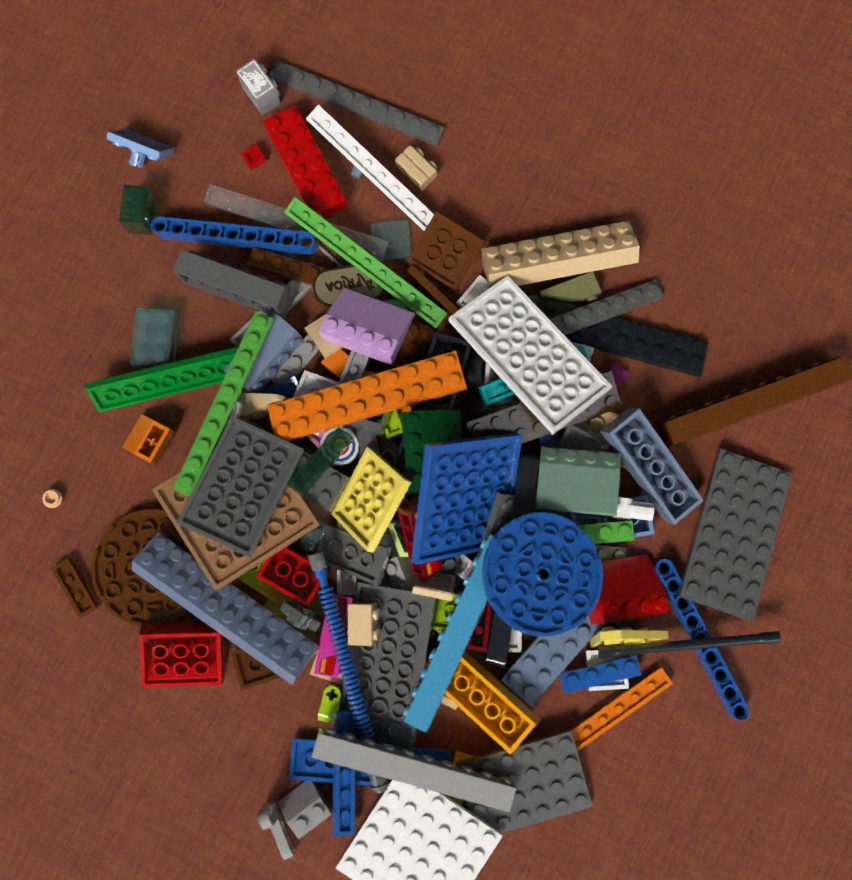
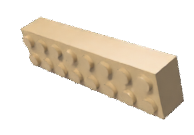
M624 221L483 248L481 250L483 268L489 288H491L507 275L519 286L638 263L640 245L630 222Z

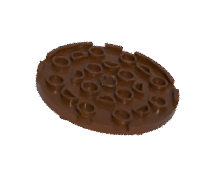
M140 510L123 516L122 519L111 525L102 535V539L97 549H95L92 558V582L98 598L101 599L111 614L132 625L141 626L142 623L173 622L189 612L132 571L133 559L158 532L194 557L166 511Z

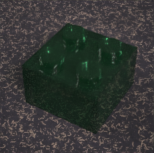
M124 184L119 222L128 233L151 235V222L154 219V211L157 210V200H155L146 186Z

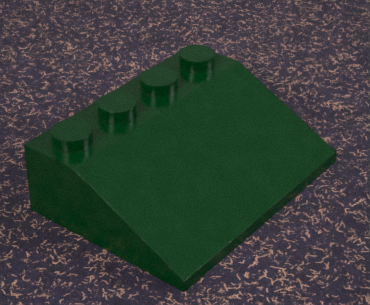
M460 410L401 412L406 476L411 482L408 488V495L420 493L425 444L463 439Z

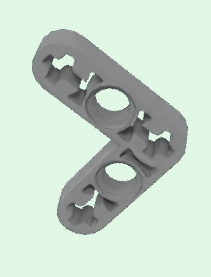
M270 801L263 804L257 812L260 826L263 830L271 828L284 860L295 855L275 802Z

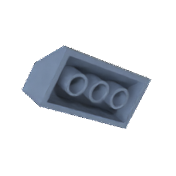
M274 311L269 315V317L274 319V322L243 387L249 393H260L304 340L292 326ZM231 361V362L227 365V367L224 369V371H225L226 373H227V371H228V369H229V367H230L232 361Z

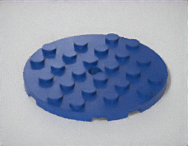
M531 513L510 521L492 538L484 555L482 581L490 605L505 623L525 634L554 636L579 626L586 620L585 618L592 609L595 608L602 590L603 568L601 559L596 552L595 544L586 532L584 533L576 526V523L552 513ZM541 568L547 571L548 576L545 580L540 579L537 574Z

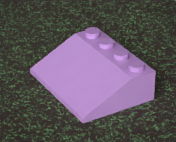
M344 288L326 314L319 329V334L322 340L393 366L415 313Z

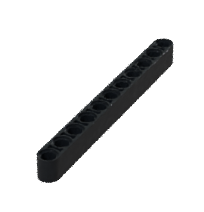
M521 453L514 491L516 497L511 510L510 521L532 512L541 456ZM495 611L485 665L505 669L512 627L505 623Z

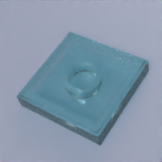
M408 220L371 224L373 252L377 259L384 261L403 259L410 256Z

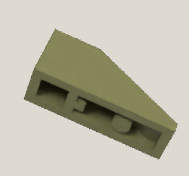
M592 271L540 291L539 296L540 298L554 299L561 302H587L589 304L598 300L601 289Z

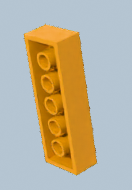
M464 651L445 695L511 755L541 719L470 654ZM429 659V661L426 664V667L428 668L432 661L431 659Z

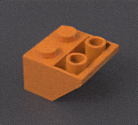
M141 414L122 448L151 464L157 465L175 432Z

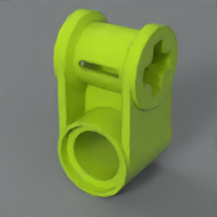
M332 684L324 690L318 712V720L334 724V711H340L343 690L339 684ZM333 689L335 690V693L338 694L334 698H332V694L329 693Z

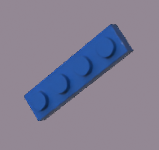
M637 655L561 672L559 676L563 693H569L640 676L641 671Z

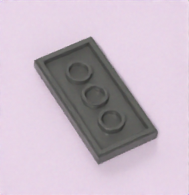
M324 523L315 553L323 551L328 566L380 586L391 547L379 543L373 553L368 552L347 530L330 523Z

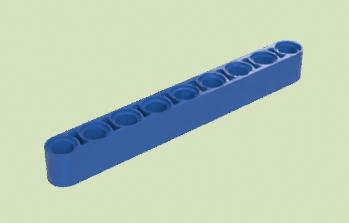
M156 217L151 222L152 230L161 239L251 249L254 247L261 250L308 255L315 253L318 248L314 236L310 232L170 217ZM165 225L164 229L159 231L160 227ZM183 227L181 232H177L179 228ZM201 229L199 234H195L197 230ZM216 231H220L217 236H213ZM234 233H238L235 238H231ZM252 235H256L255 239L249 240ZM270 237H275L272 242H267ZM288 239H293L292 243L285 244ZM306 241H312L310 245L304 246Z
M668 559L655 561L653 564L654 569L688 639H696L699 633L704 638H712L693 601L684 599V608L678 607L677 602L681 598L678 597L682 580L673 563ZM661 563L667 566V571L664 574L659 571ZM671 580L676 583L674 591L668 588V583ZM690 615L695 620L692 626L687 624V618ZM717 647L694 649L727 714L736 720L742 721L747 719L750 712L749 707ZM709 651L713 653V659L710 662L706 660V654ZM718 669H721L723 676L717 680L715 673ZM728 687H730L732 689V694L730 697L727 698L725 696V690ZM740 705L742 709L741 713L736 716L734 713V709L736 706Z

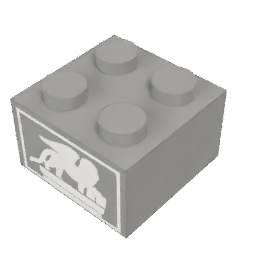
M253 59L236 71L243 90L262 116L280 105L278 86L273 78H268L266 75L267 70L262 63L258 64Z

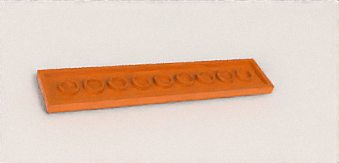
M453 351L268 405L267 408L274 436L285 441H291L467 390L457 352Z

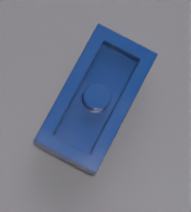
M294 375L264 388L261 392L262 394H278L291 399L300 381L297 375Z

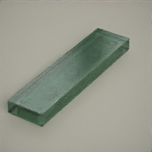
M338 427L289 480L288 486L303 497L353 442V437Z

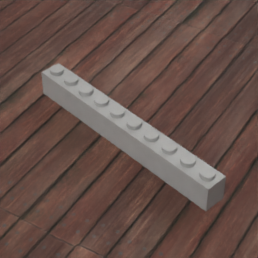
M319 728L312 758L510 812L516 786L512 779L501 776L496 778L493 777V774L486 771L478 773L473 771L471 767L462 766L460 768L447 760L439 762L429 755H422L421 757L414 755L413 751L407 749L399 751L389 744L381 746L375 744V741L364 738L360 740L350 733L342 735L336 733L332 728Z

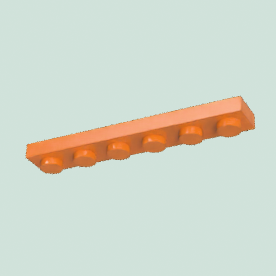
M662 667L657 668L572 728L571 731L577 751L671 686L673 683Z

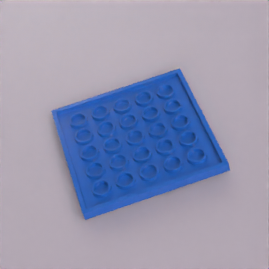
M510 433L425 444L411 562L417 565L480 550L497 492L514 495L522 434Z

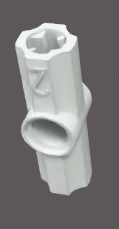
M618 497L617 516H613V518L652 521L654 504Z

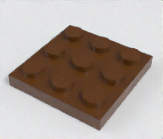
M436 211L407 261L455 290L485 241Z

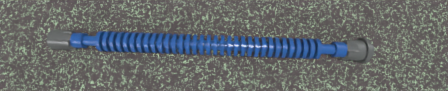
M323 551L309 555L308 558L312 571L315 572L316 579H319L321 586L318 594L323 593L319 595V598L323 599L321 600V604H324L322 608L326 609L323 612L327 614L325 615V619H328L326 623L330 624L328 629H331L329 634H332L330 637L334 639L332 640V644H335L333 648L337 649L334 652L338 654L336 655V659H339L337 661L338 664H341L339 669H342L340 670V673L343 674L341 677L345 679L343 680V684H346L344 688L348 689L346 694H349L347 698L349 699L348 702L352 710L354 724L359 735L358 738L360 740L367 738L375 741L372 724L369 721L370 717L365 706V699L362 696V688L359 686V678L356 676L358 674L355 671V663L352 661V652L349 651L351 649L348 646V641H346L348 640L347 636H345L346 631H343L345 627L342 626L343 621H340L342 620V617L339 616L341 613L337 611L339 610V606H336L338 602H333L336 600V596H333L335 591L330 592L334 588L333 586L329 587L326 578L328 574L325 555ZM369 774L371 791L376 793L385 792L390 785L389 780Z

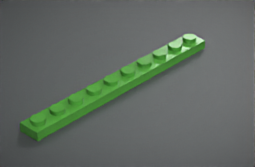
M298 197L293 198L284 211L285 214L432 326L438 327L447 315V311Z
M255 311L175 482L174 490L191 496L215 450L274 322L273 318Z

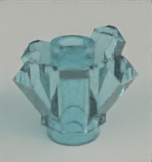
M319 522L317 528L299 538L301 550L309 552L316 550L318 542L324 535L322 528L325 522Z

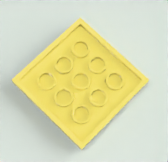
M367 447L331 514L366 551L373 553L405 493L408 491L411 482L374 449Z

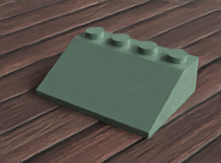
M541 447L536 509L617 516L621 453Z

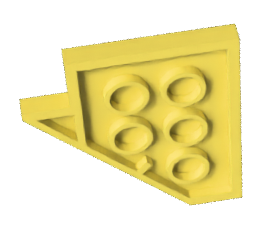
M606 627L597 632L589 640L590 648L607 645L618 646L649 643L656 640L669 639L668 631H648V628L632 630L631 627L615 630L614 627Z

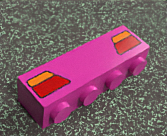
M333 595L336 596V600L333 602H338L336 606H339V610L337 611L341 613L339 616L342 617V620L340 621H343L342 626L345 627L343 631H346V634H348V604L353 603V598ZM324 618L314 674L338 678V674L342 670L339 669L341 664L337 662L339 659H336V655L338 654L334 652L337 649L333 648L335 644H332V640L334 639H331L330 636L332 634H329L331 629H328V625L330 624H327L326 620L328 619Z

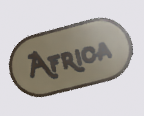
M354 265L324 270L316 276L312 284L314 298L328 308L332 307L344 288L374 299L380 297L385 290Z

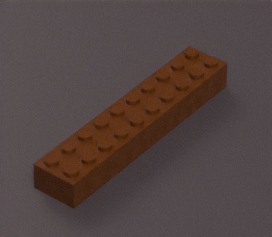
M837 355L822 363L812 364L806 369H798L787 376L777 377L773 381L768 382V384L766 381L750 390L747 388L733 395V398L731 395H728L716 401L715 404L713 401L706 403L698 408V411L693 408L679 415V418L677 415L666 418V420L662 421L663 425L658 427L663 443L668 449L841 385L852 379V368L847 356L839 358Z

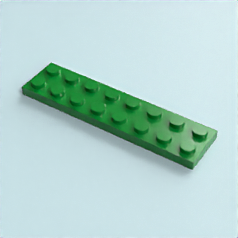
M235 347L85 383V390L98 412H104L220 384L226 375L224 369L233 360L238 349Z

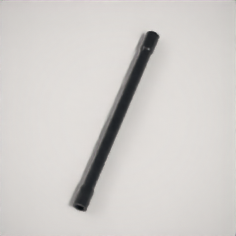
M779 631L759 634L631 645L598 646L599 658H609L620 655L751 644L781 643V636Z

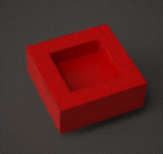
M257 144L241 152V156L251 171L267 162Z

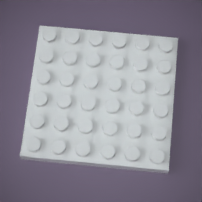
M392 780L337 864L336 869L352 880H475L501 840L503 833L445 794Z

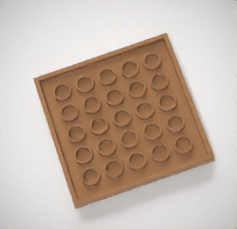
M180 473L152 489L215 591H218L319 526L292 482L289 481L252 557L249 558L176 523L190 497L173 489Z

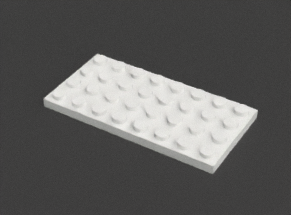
M508 275L449 317V322L552 435L612 388V385Z

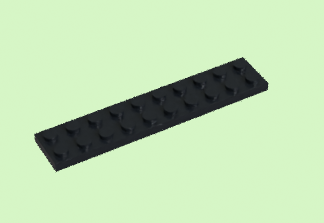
M525 293L548 319L581 308L554 299L540 298L539 295L533 293ZM612 317L565 335L570 342L585 344L594 349L698 378L701 377L708 346V342L619 317Z

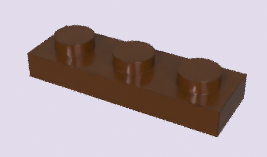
M70 558L51 568L79 619L98 609L96 602Z

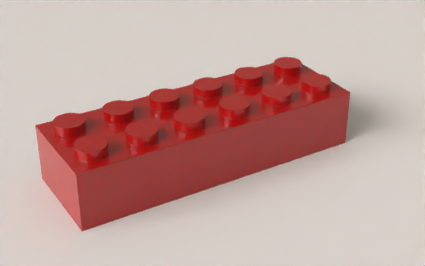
M296 105L263 120L265 131L303 202L324 218L347 208L346 198Z

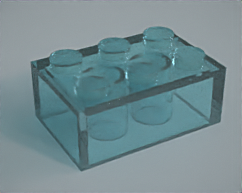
M136 308L130 359L132 366L148 369L174 362L179 315L174 310Z

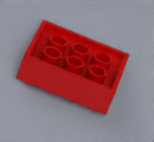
M648 554L601 561L603 585L599 600L589 614L591 624H607L669 612L666 591Z
M205 622L141 624L139 632L141 687L222 685V635Z

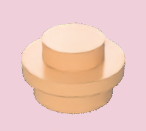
M57 489L47 490L42 498L44 505L49 508L58 507L63 499L61 492Z

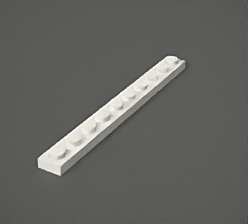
M317 105L306 120L425 231L434 214L322 107Z

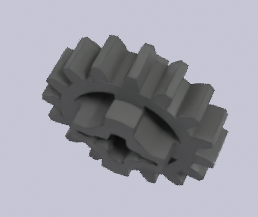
M284 601L280 607L281 612L287 615L286 620L305 631L307 627L317 631L322 623L314 617L316 614L314 611L295 601L294 605Z

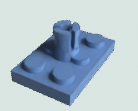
M126 128L109 131L106 138L113 141V144L116 146L130 148L131 157L129 164L135 167L138 164L140 168L144 167L146 155L149 159L158 160L173 155L175 149L172 146Z

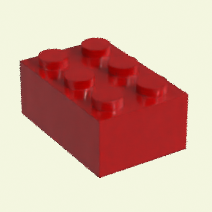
M286 547L266 559L256 576L258 579L307 607L311 606L318 594V590L321 589L319 579H316L309 560Z

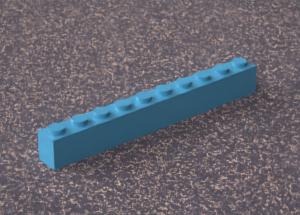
M491 534L489 538L485 537L480 548L483 551L473 561L472 567L475 568L472 575H467L463 583L466 588L463 593L459 592L455 603L458 605L455 611L451 610L446 620L449 623L446 630L442 629L438 640L441 642L438 648H433L429 659L432 660L429 668L425 666L420 676L423 678L420 686L416 685L412 693L414 700L411 705L408 704L403 713L406 716L404 722L424 732L429 730L488 601L483 587L482 565L487 547L494 537Z

